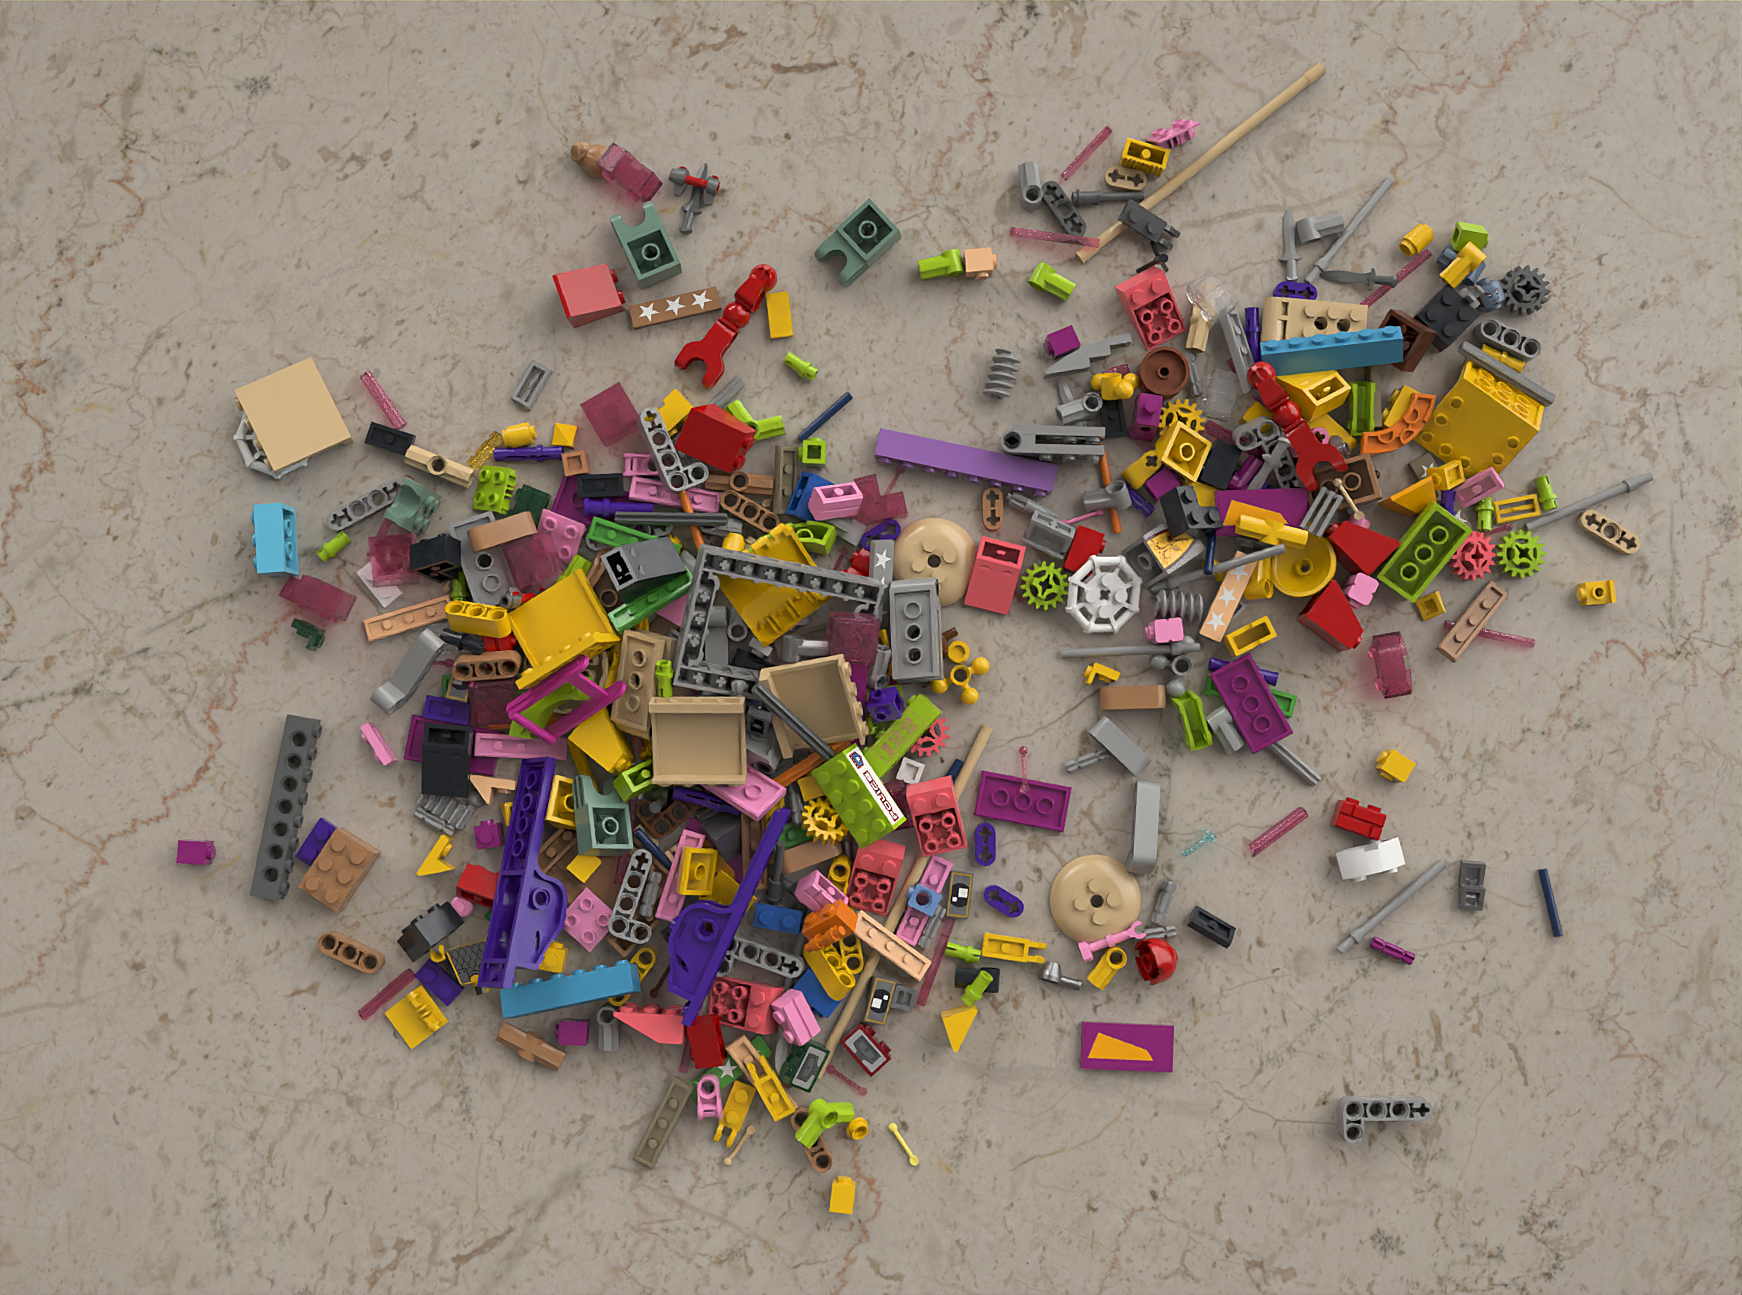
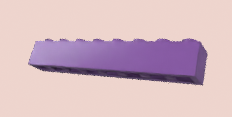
M880 428L875 451V458L879 459L878 462L891 465L892 462L900 463V467L906 469H914V467L923 468L922 471L929 474H936V471L945 473L944 476L949 478L967 477L969 482L980 483V480L989 482V486L1002 488V485L1010 486L1012 491L1024 492V490L1033 491V495L1039 497H1046L1047 494L1051 495L1053 492L1058 465L883 428Z

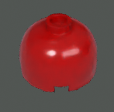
M1156 937L1137 942L1135 950H1139V957H1135V961L1144 981L1149 980L1151 982L1149 985H1156L1169 980L1177 966L1178 955L1176 950L1165 940Z

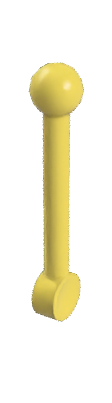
M894 1123L889 1124V1131L894 1133L910 1158V1164L917 1165L919 1159L912 1154L897 1131V1125Z

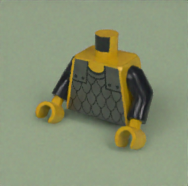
M486 939L452 948L446 951L447 954L444 952L443 945H439V953H435L433 949H430L431 960L438 962L452 979L458 981L461 985L473 983L475 995L489 992L488 988L477 987Z

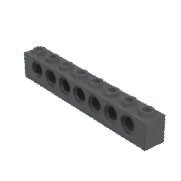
M287 714L250 891L251 896L280 900L284 899V896L288 894L290 883L287 881L289 873L294 868L293 852L299 844V837H297L298 828H301L304 819L301 813L303 806L306 805L308 800L307 784L312 780L313 770H311V765L317 756L316 741L322 732L321 720ZM300 734H303L306 738L303 746H300L298 743ZM296 756L301 760L299 768H295L293 765V760ZM291 779L296 781V788L293 791L288 786ZM287 801L292 805L290 813L284 810V804ZM281 824L287 827V833L284 836L279 831ZM277 846L282 849V856L280 858L275 855V848ZM272 869H275L278 873L275 881L270 877Z

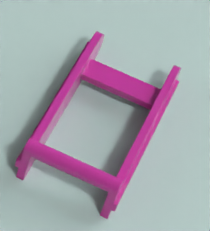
M582 654L507 704L506 711L511 720L548 744L553 745L557 738L620 698L626 690V684L622 681H617L603 690L581 674L589 663V658ZM566 682H569L591 698L546 729H542L520 714Z

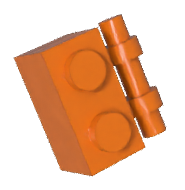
M841 899L826 904L816 912L809 913L804 919L802 934L810 941L804 945L805 951L807 953L817 952L854 933L858 915Z

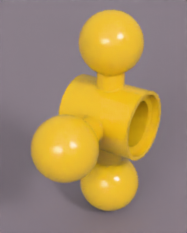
M1097 373L1090 380L1092 389L1101 391L1102 399L1104 400L1129 399L1133 395V391L1140 384L1138 376L1133 373H1128L1123 378L1120 373Z
M978 657L974 659L972 666L968 668L964 665H957L950 671L948 677H943L944 680L931 681L930 687L934 693L943 694L952 683L956 686H961L963 690L961 692L962 702L966 705H973L978 701L979 695L976 689L969 687L968 682L974 673L977 675L986 674L989 671L990 664L986 658ZM958 669H962L966 673V679L963 682H958L954 678V672Z

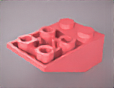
M1152 266L1114 287L1124 311L1147 351L1187 330L1163 270Z
M981 536L964 604L1008 615L1026 547Z
M951 775L907 785L906 798L923 857L968 848Z
M878 839L863 849L858 846L846 896L849 898L847 906L887 916L906 846Z
M716 976L711 986L706 1015L718 1014L720 1024L758 1034L777 1033L779 1023L773 1017L775 1011L771 1003L782 997L785 987L729 976Z
M625 1002L623 1006H619L613 1013L614 1017L658 1043L682 1044L686 1039V1025L681 1024L684 1018L680 1015L683 1009L682 1005H669V1008H660V1004H646V1007H637V1003Z

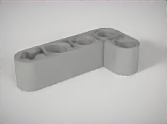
M645 408L639 414L637 424L666 491L670 494H678L702 484L709 474L707 467L702 463H694L683 468L660 413L655 408ZM646 416L648 418L652 417L653 421L651 423L649 421L645 422L644 418ZM653 436H660L663 439V445L658 446L654 444ZM662 457H669L672 460V466H664L661 461ZM693 469L701 472L702 477L700 480L692 477L691 472ZM671 478H678L681 482V487L674 488L670 482Z
M1268 416L1255 418L1237 427L1232 434V439L1239 449L1248 451L1261 446L1264 454L1270 455V447L1273 444H1278V438L1282 437L1277 425ZM1264 424H1270L1269 431L1265 433L1260 432ZM1243 434H1249L1248 441L1244 443L1239 442ZM1286 448L1279 458L1282 464H1288L1286 471L1278 472L1280 467L1278 465L1272 469L1279 489L1290 488L1286 480H1290L1293 483V488H1304Z
M713 606L714 612L711 613L708 623L709 634L705 636V661L730 665L729 636L727 634L729 626L727 606Z
M430 629L424 630L418 636L390 680L380 686L371 696L370 700L388 715L403 707L441 654L446 643Z
M1136 780L1131 849L1128 852L1126 862L1128 873L1150 875L1155 868L1160 783Z
M645 849L636 850L631 857L608 925L612 935L638 944L648 942L652 935L651 928L647 924L633 920L652 865V856ZM642 854H646L645 858L648 860V863H643L641 871H645L644 875L638 871H631L632 867L637 869L639 862L635 859L637 856L641 857ZM633 875L641 879L640 886L635 889L628 886V879ZM626 897L633 900V907L628 911L623 910L620 906L621 900ZM618 919L623 920L626 924L625 930L621 933H616L612 927L613 923ZM638 927H645L647 929L648 936L646 939H636L634 933Z
M735 934L733 938L735 947L733 950L728 949L724 957V961L727 963V970L725 972L718 970L716 976L723 977L732 973L737 959L789 978L802 975L806 970V963L798 955ZM749 945L754 946L756 949L754 958L747 955L746 950ZM770 953L776 954L778 958L776 965H771L768 962V955ZM784 962L788 964L796 962L799 970L792 972L791 966L782 965Z
M1416 1095L1343 1096L1337 1105L1338 1133L1348 1143L1358 1144L1364 1138V1121H1425L1433 1115V1106L1427 1100ZM1350 1103H1354V1111L1351 1113H1347V1106ZM1373 1103H1377V1111L1374 1113H1370V1106ZM1396 1103H1400L1401 1108L1399 1112L1393 1113V1106ZM1413 1108H1420L1419 1112H1417ZM1354 1126V1135L1348 1137L1346 1134L1348 1128Z

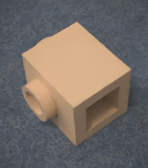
M991 247L964 250L965 278L987 279L992 275L993 268H997L996 254H992Z

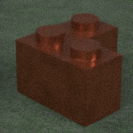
M1390 309L1378 329L1386 326H1400L1403 336V362L1390 364L1400 371L1414 372L1437 332L1402 310Z

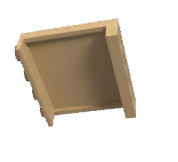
M311 357L234 390L237 395L234 401L239 411H245L247 418L244 421L249 431L254 430L257 436L254 442L259 451L264 450L267 458L263 460L268 470H274L277 476L281 475L279 471L344 443L347 446L353 443Z
M843 654L761 669L759 683H762L826 744L859 738L861 745L865 744V736L869 734L866 721H862L861 702L856 700V684L850 680L851 667L849 662H845ZM774 713L772 714L771 721L784 759L792 758L795 749L810 747Z
M651 697L649 713H651L654 772L652 784H658L661 787L671 786L672 784H681L684 787H691L695 784H705L707 787L728 784L730 787H738L746 783L745 697Z

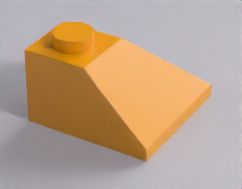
M1430 475L1378 504L1381 508L1408 516L1417 513L1419 515L1431 499L1437 503L1433 479Z

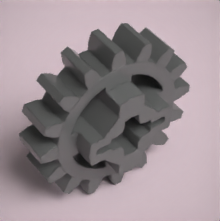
M1529 265L1525 266L1523 270L1518 266L1514 271L1510 270L1506 273L1507 277L1501 279V282L1504 284L1502 288L1506 296L1504 308L1510 305V312L1513 313L1518 310L1520 316L1525 314V312L1530 315L1534 313V310L1538 311L1541 309L1542 304L1548 301L1544 296L1550 293V290L1545 289V286L1550 284L1549 281L1543 282L1542 280L1545 274L1538 275V268L1530 271ZM1520 277L1516 283L1512 284L1515 278ZM1537 297L1533 303L1529 304L1531 298Z

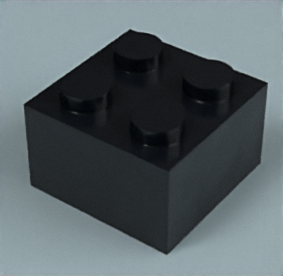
M1446 284L1413 318L1437 332L1432 344L1442 352L1480 314L1449 284Z

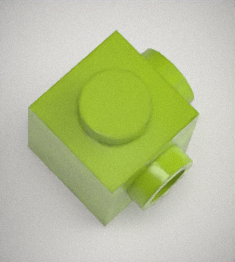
M1457 221L1450 244L1455 251L1460 252L1471 242L1482 252L1483 248L1488 244L1489 235L1482 225Z
M821 438L803 440V447H799L798 461H802L803 467L826 468V441H822Z

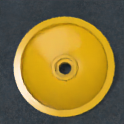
M1309 532L1303 550L1284 546L1285 553L1271 557L1270 579L1272 583L1283 594L1295 598L1310 597L1325 589L1333 579L1337 566L1336 554L1332 545L1323 536L1319 538ZM1304 567H1310L1307 572H1303Z

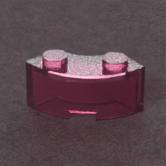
M613 142L596 163L603 170L601 174L611 182L614 180L628 191L627 196L635 202L639 200L643 203L650 201L663 185L653 171L641 164L626 149Z
M1400 631L1372 636L1369 654L1371 659H1374L1377 677L1375 678V685L1377 690H1381L1384 699L1412 694L1411 669L1406 670L1403 656L1408 654Z

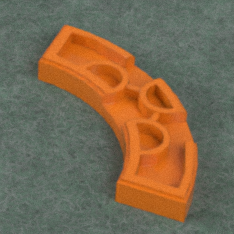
M1412 393L1405 413L1394 425L1381 431L1361 433L1359 455L1369 453L1371 456L1386 454L1410 442L1429 420L1436 395Z

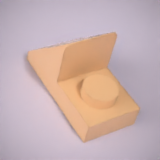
M470 774L471 782L488 805H493L496 788H498L500 793L511 794L512 790H516L518 780Z

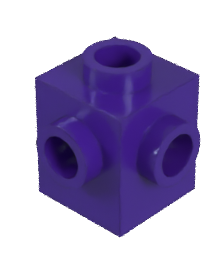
M895 686L870 691L868 701L866 702V711L872 716L875 723L901 719L904 702Z

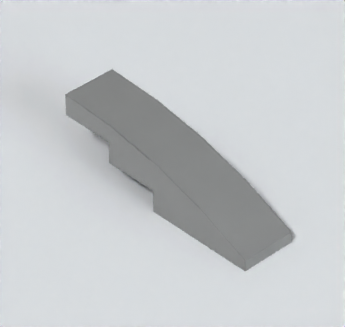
M1127 333L1106 338L1063 357L1044 371V379L1088 372L1090 362L1109 359L1111 349L1129 347L1132 342L1131 334Z

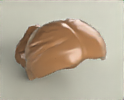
M582 141L571 146V159L578 165H581L588 175L595 179H603L610 175L615 166V156L610 148L600 144L590 145Z

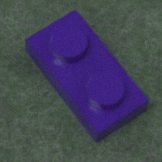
M427 695L423 717L469 725L473 703L465 704L442 697Z
M323 817L320 818L295 857L311 867L338 827Z
M431 958L414 975L446 1006H449L465 989L458 981L452 979L437 962L432 961Z

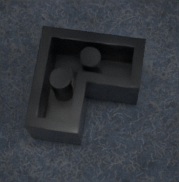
M1176 486L1159 497L1172 540L1207 538L1223 528L1217 506L1200 507L1193 486Z
M442 533L438 534L437 537L422 539L418 543L410 545L411 572L439 584L458 579V567H461L460 540L451 537L450 534Z
M449 901L441 906L439 903L435 904L427 910V916L419 915L401 931L403 935L397 942L413 963L465 923Z

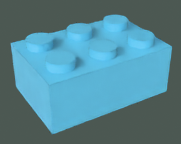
M283 503L253 505L254 511L251 512V521L255 527V534L252 535V543L256 547V556L253 560L255 570H257L258 574L272 578L299 576L295 508Z

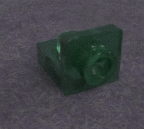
M294 618L291 627L297 629L296 633L305 638L310 637L306 649L316 651L317 648H320L325 641L324 633L326 630L303 619Z

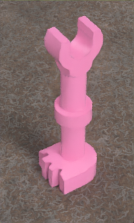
M1141 921L1134 922L1131 928L1112 936L1111 934L1107 935L1105 939L1089 944L1086 941L1079 942L1078 945L1085 963L1094 960L1092 952L1108 946L1110 948L1115 947L1116 943L1133 937L1137 939L1145 938L1146 933L1136 934L1135 928L1142 925Z

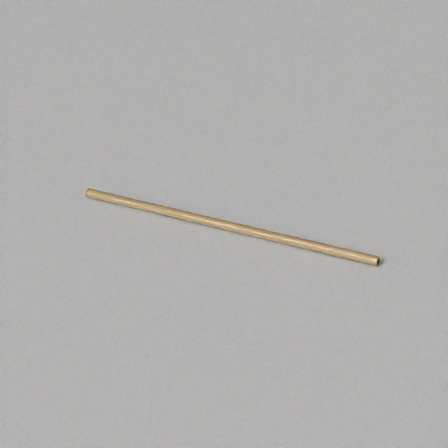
M985 725L982 726L954 782L957 800H959L993 729ZM921 851L883 926L891 933L894 932L907 906L908 899L905 896L911 885L915 887L931 857H923ZM872 949L822 1050L826 1055L815 1075L817 1078H822L882 956L874 949Z

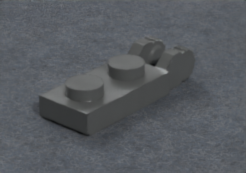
M1132 199L1128 200L1117 219L1146 239L1159 244L1167 250H1172L1173 244L1161 238V233L1165 231L1170 236L1176 238L1181 234L1172 226L1167 225V222Z

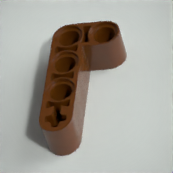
M695 784L690 788L707 793L704 788L700 787V784ZM648 799L638 803L636 815L654 836L663 838L670 835L702 806L676 800L665 811L661 809L658 813L645 816L641 810L642 806L646 803L651 804L654 802ZM678 805L685 809L683 818H677L674 815V808ZM659 821L667 823L668 830L666 833L658 832L656 826Z

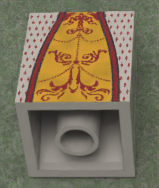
M1164 522L1123 549L1122 553L1138 577H1142L1145 588H1148L1206 549L1200 538L1172 540L1167 522Z

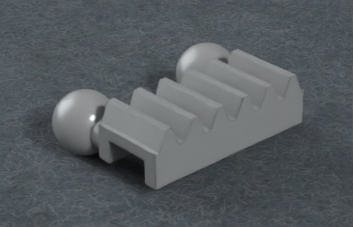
M475 789L468 794V805L455 797L421 794V792L415 802L430 810L433 814L438 815L441 819L446 820L447 823L454 825L455 828L463 830L468 819L475 812L476 807H481L485 800L478 790Z

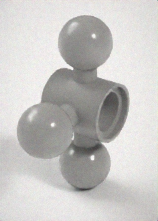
M1184 635L1183 640L1179 641L1181 644L1195 643L1193 638L1188 635ZM1181 653V655L1172 660L1167 659L1165 654H1152L1149 663L1153 669L1162 670L1168 667L1171 674L1174 675V680L1167 684L1168 694L1172 697L1182 696L1185 691L1182 677L1188 675L1193 668L1192 661L1187 657L1188 653ZM1178 660H1182L1186 664V670L1183 673L1178 672L1175 668Z

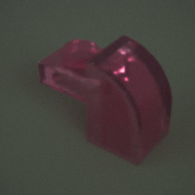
M904 780L890 781L883 784L906 818V821L892 832L914 827L906 798Z

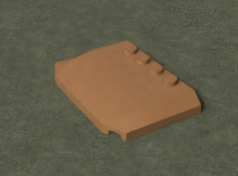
M559 828L540 847L537 863L544 874L562 882L570 904L587 887L613 911L633 853L639 849L649 850L632 835V850L621 856H596L601 860V864L591 874V877L583 883L567 869V866L579 854L577 831ZM650 852L652 865L649 874L653 871L660 873L662 877L660 883H658L659 889L655 904L652 905V915L646 917L640 915L639 911L644 903L642 900L646 885L649 884L648 874L633 920L647 924L652 931L662 921V919L655 918V914L669 871ZM646 854L636 857L635 860L639 862L637 869L632 867L631 871H638L642 875L645 874V871H641L643 863H648V860L645 858ZM636 875L628 879V886L631 888H638L641 884L640 877ZM629 897L623 898L620 902L621 908L625 911L632 909L633 900ZM620 919L613 926V930L616 933H621L626 928L625 922ZM638 927L634 935L636 939L643 940L648 935V931L645 927ZM610 931L604 936L624 958L638 945V943L616 937Z

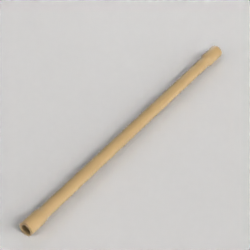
M1319 62L1316 63L1297 81L1139 205L1147 210H1151L1299 92L1326 73L1325 67ZM1117 221L1093 241H1090L1075 253V257L1081 264H1084L1098 253L1103 246L1128 228V226Z

